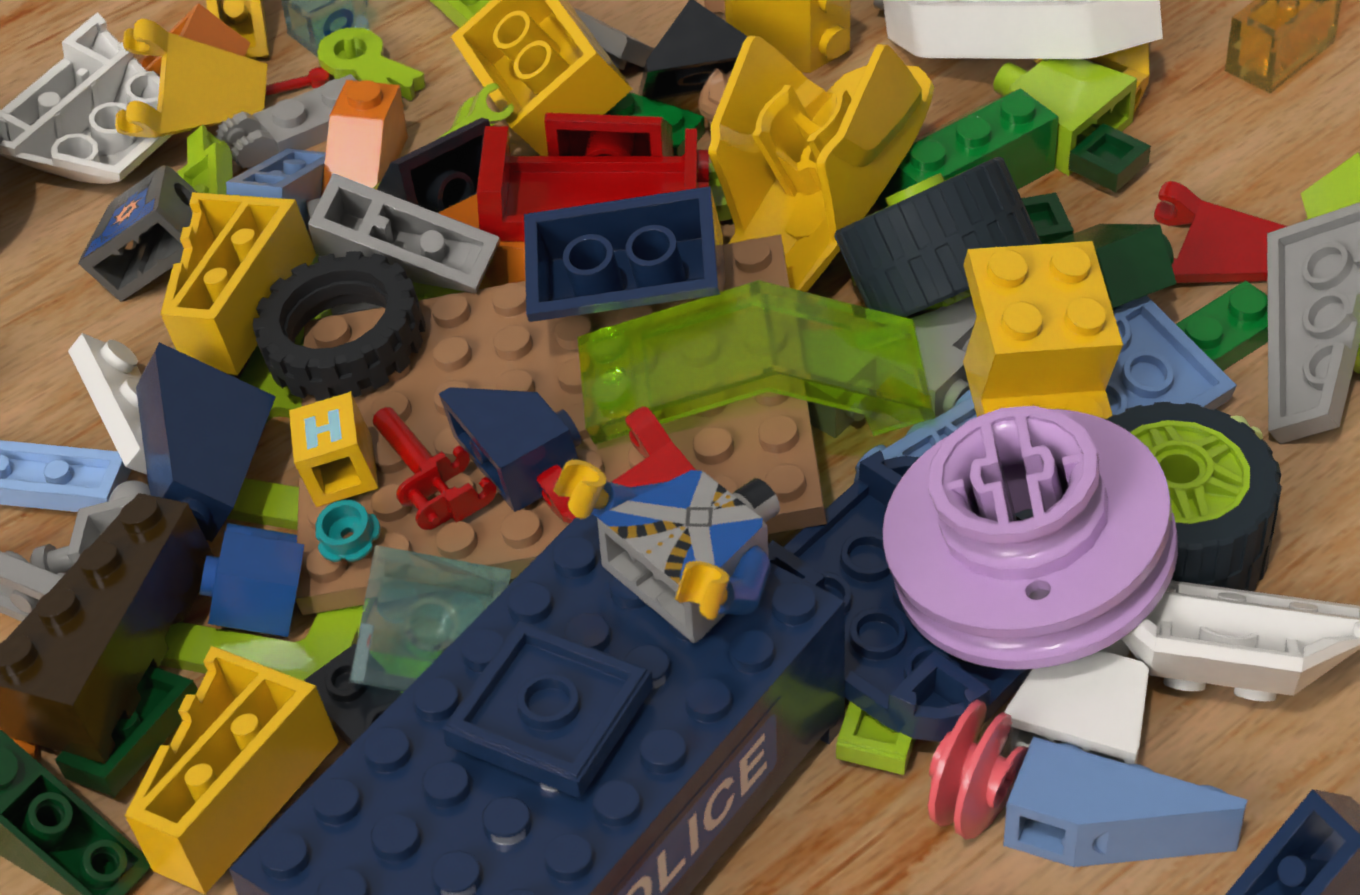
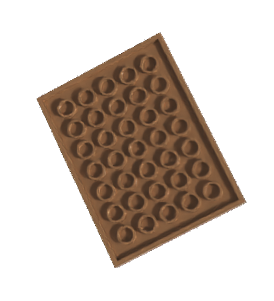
M781 234L723 245L726 283L720 295L529 322L526 315V281L479 289L477 293L462 292L419 300L426 325L425 332H420L423 343L419 352L411 353L409 356L411 363L401 373L394 371L388 376V383L377 389H374L373 386L362 389V395L354 397L372 436L378 489L342 500H353L360 503L367 513L374 514L380 523V536L377 540H373V549L366 557L356 562L342 559L340 562L335 563L325 559L318 550L320 541L316 538V521L322 510L332 503L316 507L299 474L297 543L305 545L295 600L302 615L514 579L569 525V523L564 522L549 508L543 497L514 512L497 491L495 498L490 504L457 523L450 519L431 530H423L418 526L415 520L418 509L414 505L403 506L396 498L398 487L406 479L413 476L414 473L376 429L372 420L380 409L384 407L393 408L432 456L443 452L452 463L456 459L453 455V450L461 445L453 436L439 396L440 392L449 387L538 392L555 413L562 409L568 413L582 439V444L575 447L578 459L600 469L608 482H612L646 459L631 443L629 437L630 429L626 426L625 418L640 407H648L658 419L671 441L692 466L698 471L705 472L731 494L754 478L765 481L772 488L779 500L780 512L766 522L768 534L827 524ZM380 307L310 320L304 326V347L312 349L332 348L354 341L376 325L385 313V308ZM308 394L305 399L302 398V406L318 402L314 395ZM470 458L469 465L463 473L454 476L444 483L449 489L454 486L460 488L470 483L479 494L482 491L479 482L485 475ZM437 491L435 494L427 498L428 501L437 497L441 493ZM354 532L345 535L343 538L352 536Z

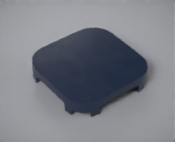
M879 450L860 461L859 479L825 509L827 524L804 528L784 547L772 540L768 545V558L770 563L845 600V698L886 727L898 733L900 732L912 739L940 742L947 733L954 729L957 721L969 704L977 699L986 704L987 711L984 723H986L1019 690L1032 669L993 668L962 660L932 644L911 623L898 597L895 582L886 560L883 547V523L888 502L894 489L907 470L920 457L901 456L884 460L883 453ZM1016 516L1017 521H1022V519Z

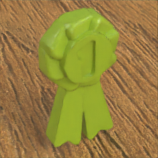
M341 28L325 36L319 42L317 51L319 65L333 75L335 79L351 74L358 81L369 80L376 83L400 85L401 96L411 101L414 99L415 91L425 88L423 72L383 57L382 39L371 30L366 28Z

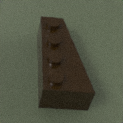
M138 493L132 501L122 508L120 514L95 542L81 553L76 563L56 585L40 598L36 607L7 639L0 643V728L9 737L58 751H65L104 764L107 763L116 746L111 736L120 718L130 719L142 699L137 690L141 679L148 667L160 666L169 649L164 638L172 624L184 622L200 592L206 555L214 556L188 503Z

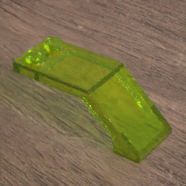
M761 280L722 291L720 295L699 298L577 337L585 427L594 444L628 435L630 429L626 426L625 418L643 406L651 410L660 424H664L766 392L863 414L873 436L936 418L917 330L912 319Z

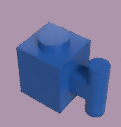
M227 523L220 557L206 555L199 595L212 597L208 624L284 637L289 636L305 545L297 543L296 534Z

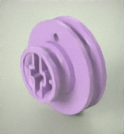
M1037 406L1000 408L975 417L928 449L912 464L894 489L888 502L883 523V547L886 560L895 582L898 597L911 623L926 639L948 654L978 665L1001 669H1037L1057 666L1092 655L1123 638L1136 628L1162 599L1175 571L1178 556V536L1168 484L1160 464L1148 447L1124 428L1103 418L1078 411L1046 409ZM1026 509L1033 510V517L1022 521L1016 520L1015 513Z

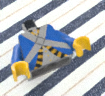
M574 459L569 460L565 464L554 487V492L558 496L570 497L568 508L575 517L585 519L591 513L597 516L602 567L691 642L695 643L700 640L725 614L747 615L753 613L758 608L771 570L768 558V528L766 522L780 512L779 500L765 481L754 478L731 494L705 472L691 470L668 482L626 487L606 481L604 473L588 462Z

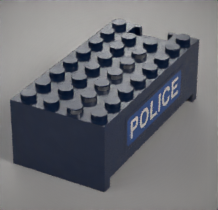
M591 513L585 519L576 517L229 868L237 895H689L821 738V741L830 745L840 733L845 717V600L770 563V574L758 608L753 613L747 615L725 614L700 640L693 643L602 567L597 516ZM519 620L652 670V690L581 799L445 745L443 727Z

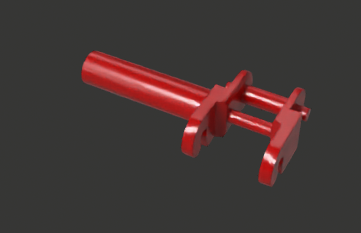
M384 407L376 412L372 420L373 425L414 473L413 476L406 479L398 487L396 498L401 505H414L418 509L415 520L421 529H434L450 519L457 523L484 508L495 498L497 487L488 477L480 480L479 485L482 487V491L479 494L470 483L460 488L454 486L450 489L444 483L454 476L463 473L469 465L470 455L462 446L454 448L453 455L456 459L452 463L443 452L432 456L393 408ZM437 491L441 493L437 497L428 501L427 498L435 494Z

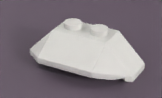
M1171 580L1162 599L1153 611L1136 628L1121 639L1134 656L1149 667V675L1164 677L1163 683L1168 687L1184 691H1203L1207 683L1234 687V694L1241 698L1254 701H1274L1277 694L1294 696L1360 649V606Z

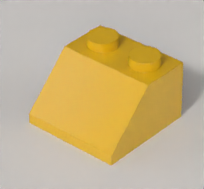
M725 0V21L746 36H760L782 53L802 73H812L850 50V0Z

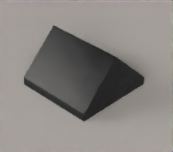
M689 0L646 60L638 91L639 95L658 100L701 93L709 75L716 68L723 70L726 74L733 70L743 42L748 36L695 0Z
M481 117L392 161L377 190L436 213L477 194L485 126H490L489 119Z

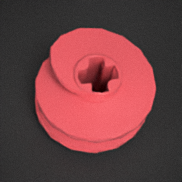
M978 699L969 704L960 716L954 729L942 739L932 758L929 775L931 776L928 801L930 820L940 827L951 825L954 822L955 832L966 840L976 838L985 831L1003 810L1028 751L1027 747L1018 746L1006 758L1001 756L1012 725L1011 715L1005 712L1000 713L994 718L984 732L980 742L976 743L987 711L985 702Z

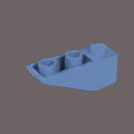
M1033 736L1006 804L1003 846L1071 867L1237 851L1247 799L1227 794L1213 786L1196 785L1162 775L1142 765L1125 764L1084 752L1079 747L1071 744H1057Z

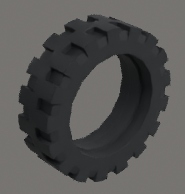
M348 251L345 257L335 258L333 253L318 257L319 262L310 266L303 263L291 270L292 276L286 280L279 278L269 288L271 295L269 298L262 297L256 308L259 318L253 319V331L267 368L277 385L282 389L288 386L291 394L305 399L310 394L315 396L316 401L325 400L347 392H351L353 397L362 395V389L370 386L377 389L389 382L388 376L394 371L398 373L404 371L411 363L409 359L411 353H418L422 346L423 339L420 332H425V320L413 283L410 278H407L403 267L396 262L390 265L387 257L374 253L370 258L364 257L361 251ZM363 302L385 308V313L376 325L354 341L337 347L318 349L294 343L296 336L306 323L325 310L342 304Z

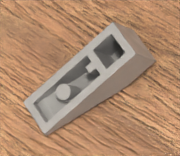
M335 173L332 174L308 223L314 250L318 255L324 256L334 253L335 258L345 257L348 251H361L364 257L371 258L374 253L387 257L390 265H393L395 262L401 265L406 272L407 278H410L412 282L470 293H477L500 244L499 236Z

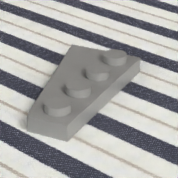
M1360 202L1267 233L1268 431L1280 444L1340 427L1360 343Z

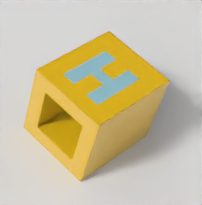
M351 392L289 410L294 464L316 507L378 489L372 436Z

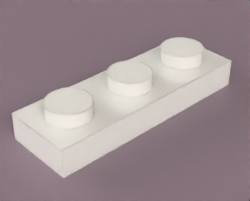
M82 333L68 352L125 467L147 475L136 386L141 377L137 367L138 359L128 347L118 341L108 340L103 342Z

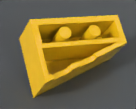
M192 192L189 202L193 212L189 227H183L180 237L184 250L180 263L173 264L160 315L177 351L227 374L238 375L258 345L253 331V319L259 318L256 310L258 303L262 297L269 298L271 295L269 288L279 278L286 280L292 276L291 270L303 263L310 266L316 257V253L296 199Z
M214 646L210 647L203 661L207 673L195 695L186 694L178 710L182 722L171 744L160 745L125 813V817L152 871L205 895L339 743L316 685Z

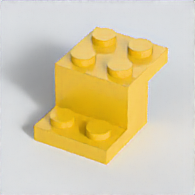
M1083 241L968 249L963 266L977 317L964 356L963 365L976 416L978 417L1000 408L1022 406L1078 411L1103 419L1112 416L1106 388L1123 343L1093 242Z

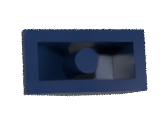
M449 387L439 393L454 438L467 451L470 458L485 477L492 480L497 487L498 493L514 512L543 497L541 492L543 489L537 482L539 474L554 465H558L563 469L569 460H579L575 447L582 444V439L575 423L565 410L562 409L555 413L538 392Z
M1312 789L1225 895H1360V805L1350 796Z

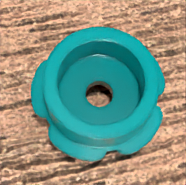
M340 500L328 505L322 510L316 521V538L320 541L318 550L325 559L335 563L340 562L342 559L349 562L363 559L372 551L373 540H377L380 536V523L374 514H368L360 503L353 500ZM354 532L352 536L343 538L345 535Z

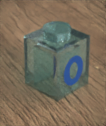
M281 0L288 35L315 56H318L319 42L325 36L338 29L366 28L369 30L366 12L368 0Z

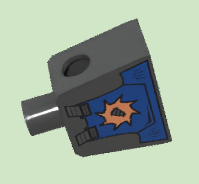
M161 166L154 170L150 175L116 197L108 205L78 264L120 302L171 269L173 264L180 263L184 250L180 237L183 227L190 226L193 212L189 202L192 192L197 191L169 166ZM133 240L132 249H125L127 243Z

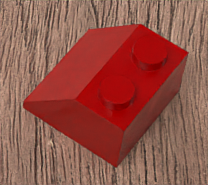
M546 113L544 123L548 156H674L672 125L663 117Z

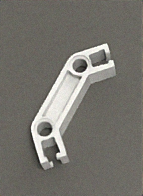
M883 0L888 38L913 55L922 58L1088 59L1163 39L1160 0Z

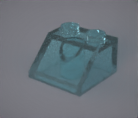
M375 545L369 568L349 682L404 692L509 586L511 570Z

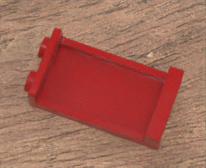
M485 126L477 185L479 229L499 236L500 242H525L524 214L709 187L708 150H697V129H685V154L683 156H510L509 126Z

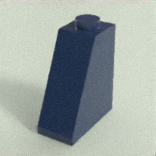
M159 342L136 386L150 495L188 503L206 540L213 542L234 508L276 396Z

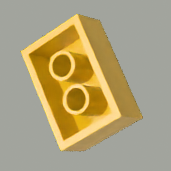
M491 0L451 36V39L483 87L491 83L499 85V88L489 93V96L500 112L512 103L514 105L513 112L505 120L511 129L541 156H548L544 123L546 113L604 115L633 90L568 0Z

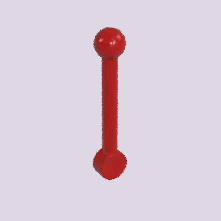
M322 67L314 68L309 71L308 76L266 85L265 96L309 86L314 89L330 81V73Z

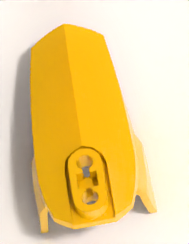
M748 36L743 42L712 120L711 143L708 154L735 225V233L728 244L781 234L793 308L840 251V247L834 237L836 231L866 216L910 150L927 116L935 88L932 81L920 67L906 66L888 44H877L867 65L844 74L828 91H825L809 80L791 61L760 36Z

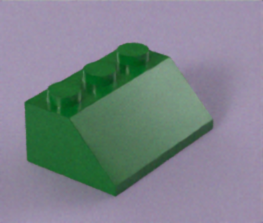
M1021 88L985 103L915 139L889 183L876 200V203L884 209L888 207L885 198L939 173L942 174L944 180H947L995 157L1004 159L1018 190L1055 170L1059 116Z

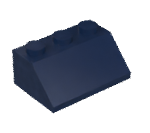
M711 186L524 214L526 315L529 322L720 295L726 283L722 230Z

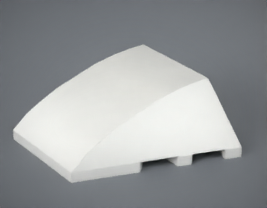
M97 12L62 41L64 58L3 109H0V156L40 171L72 180L96 184H111L120 182L172 136L167 135L157 138L133 137L118 133L116 130L117 112L123 109L126 110V106L131 101L136 100L147 103L157 110L160 77L155 71H147L134 58L133 53L127 52L124 49L123 42L120 43L108 31L107 22Z

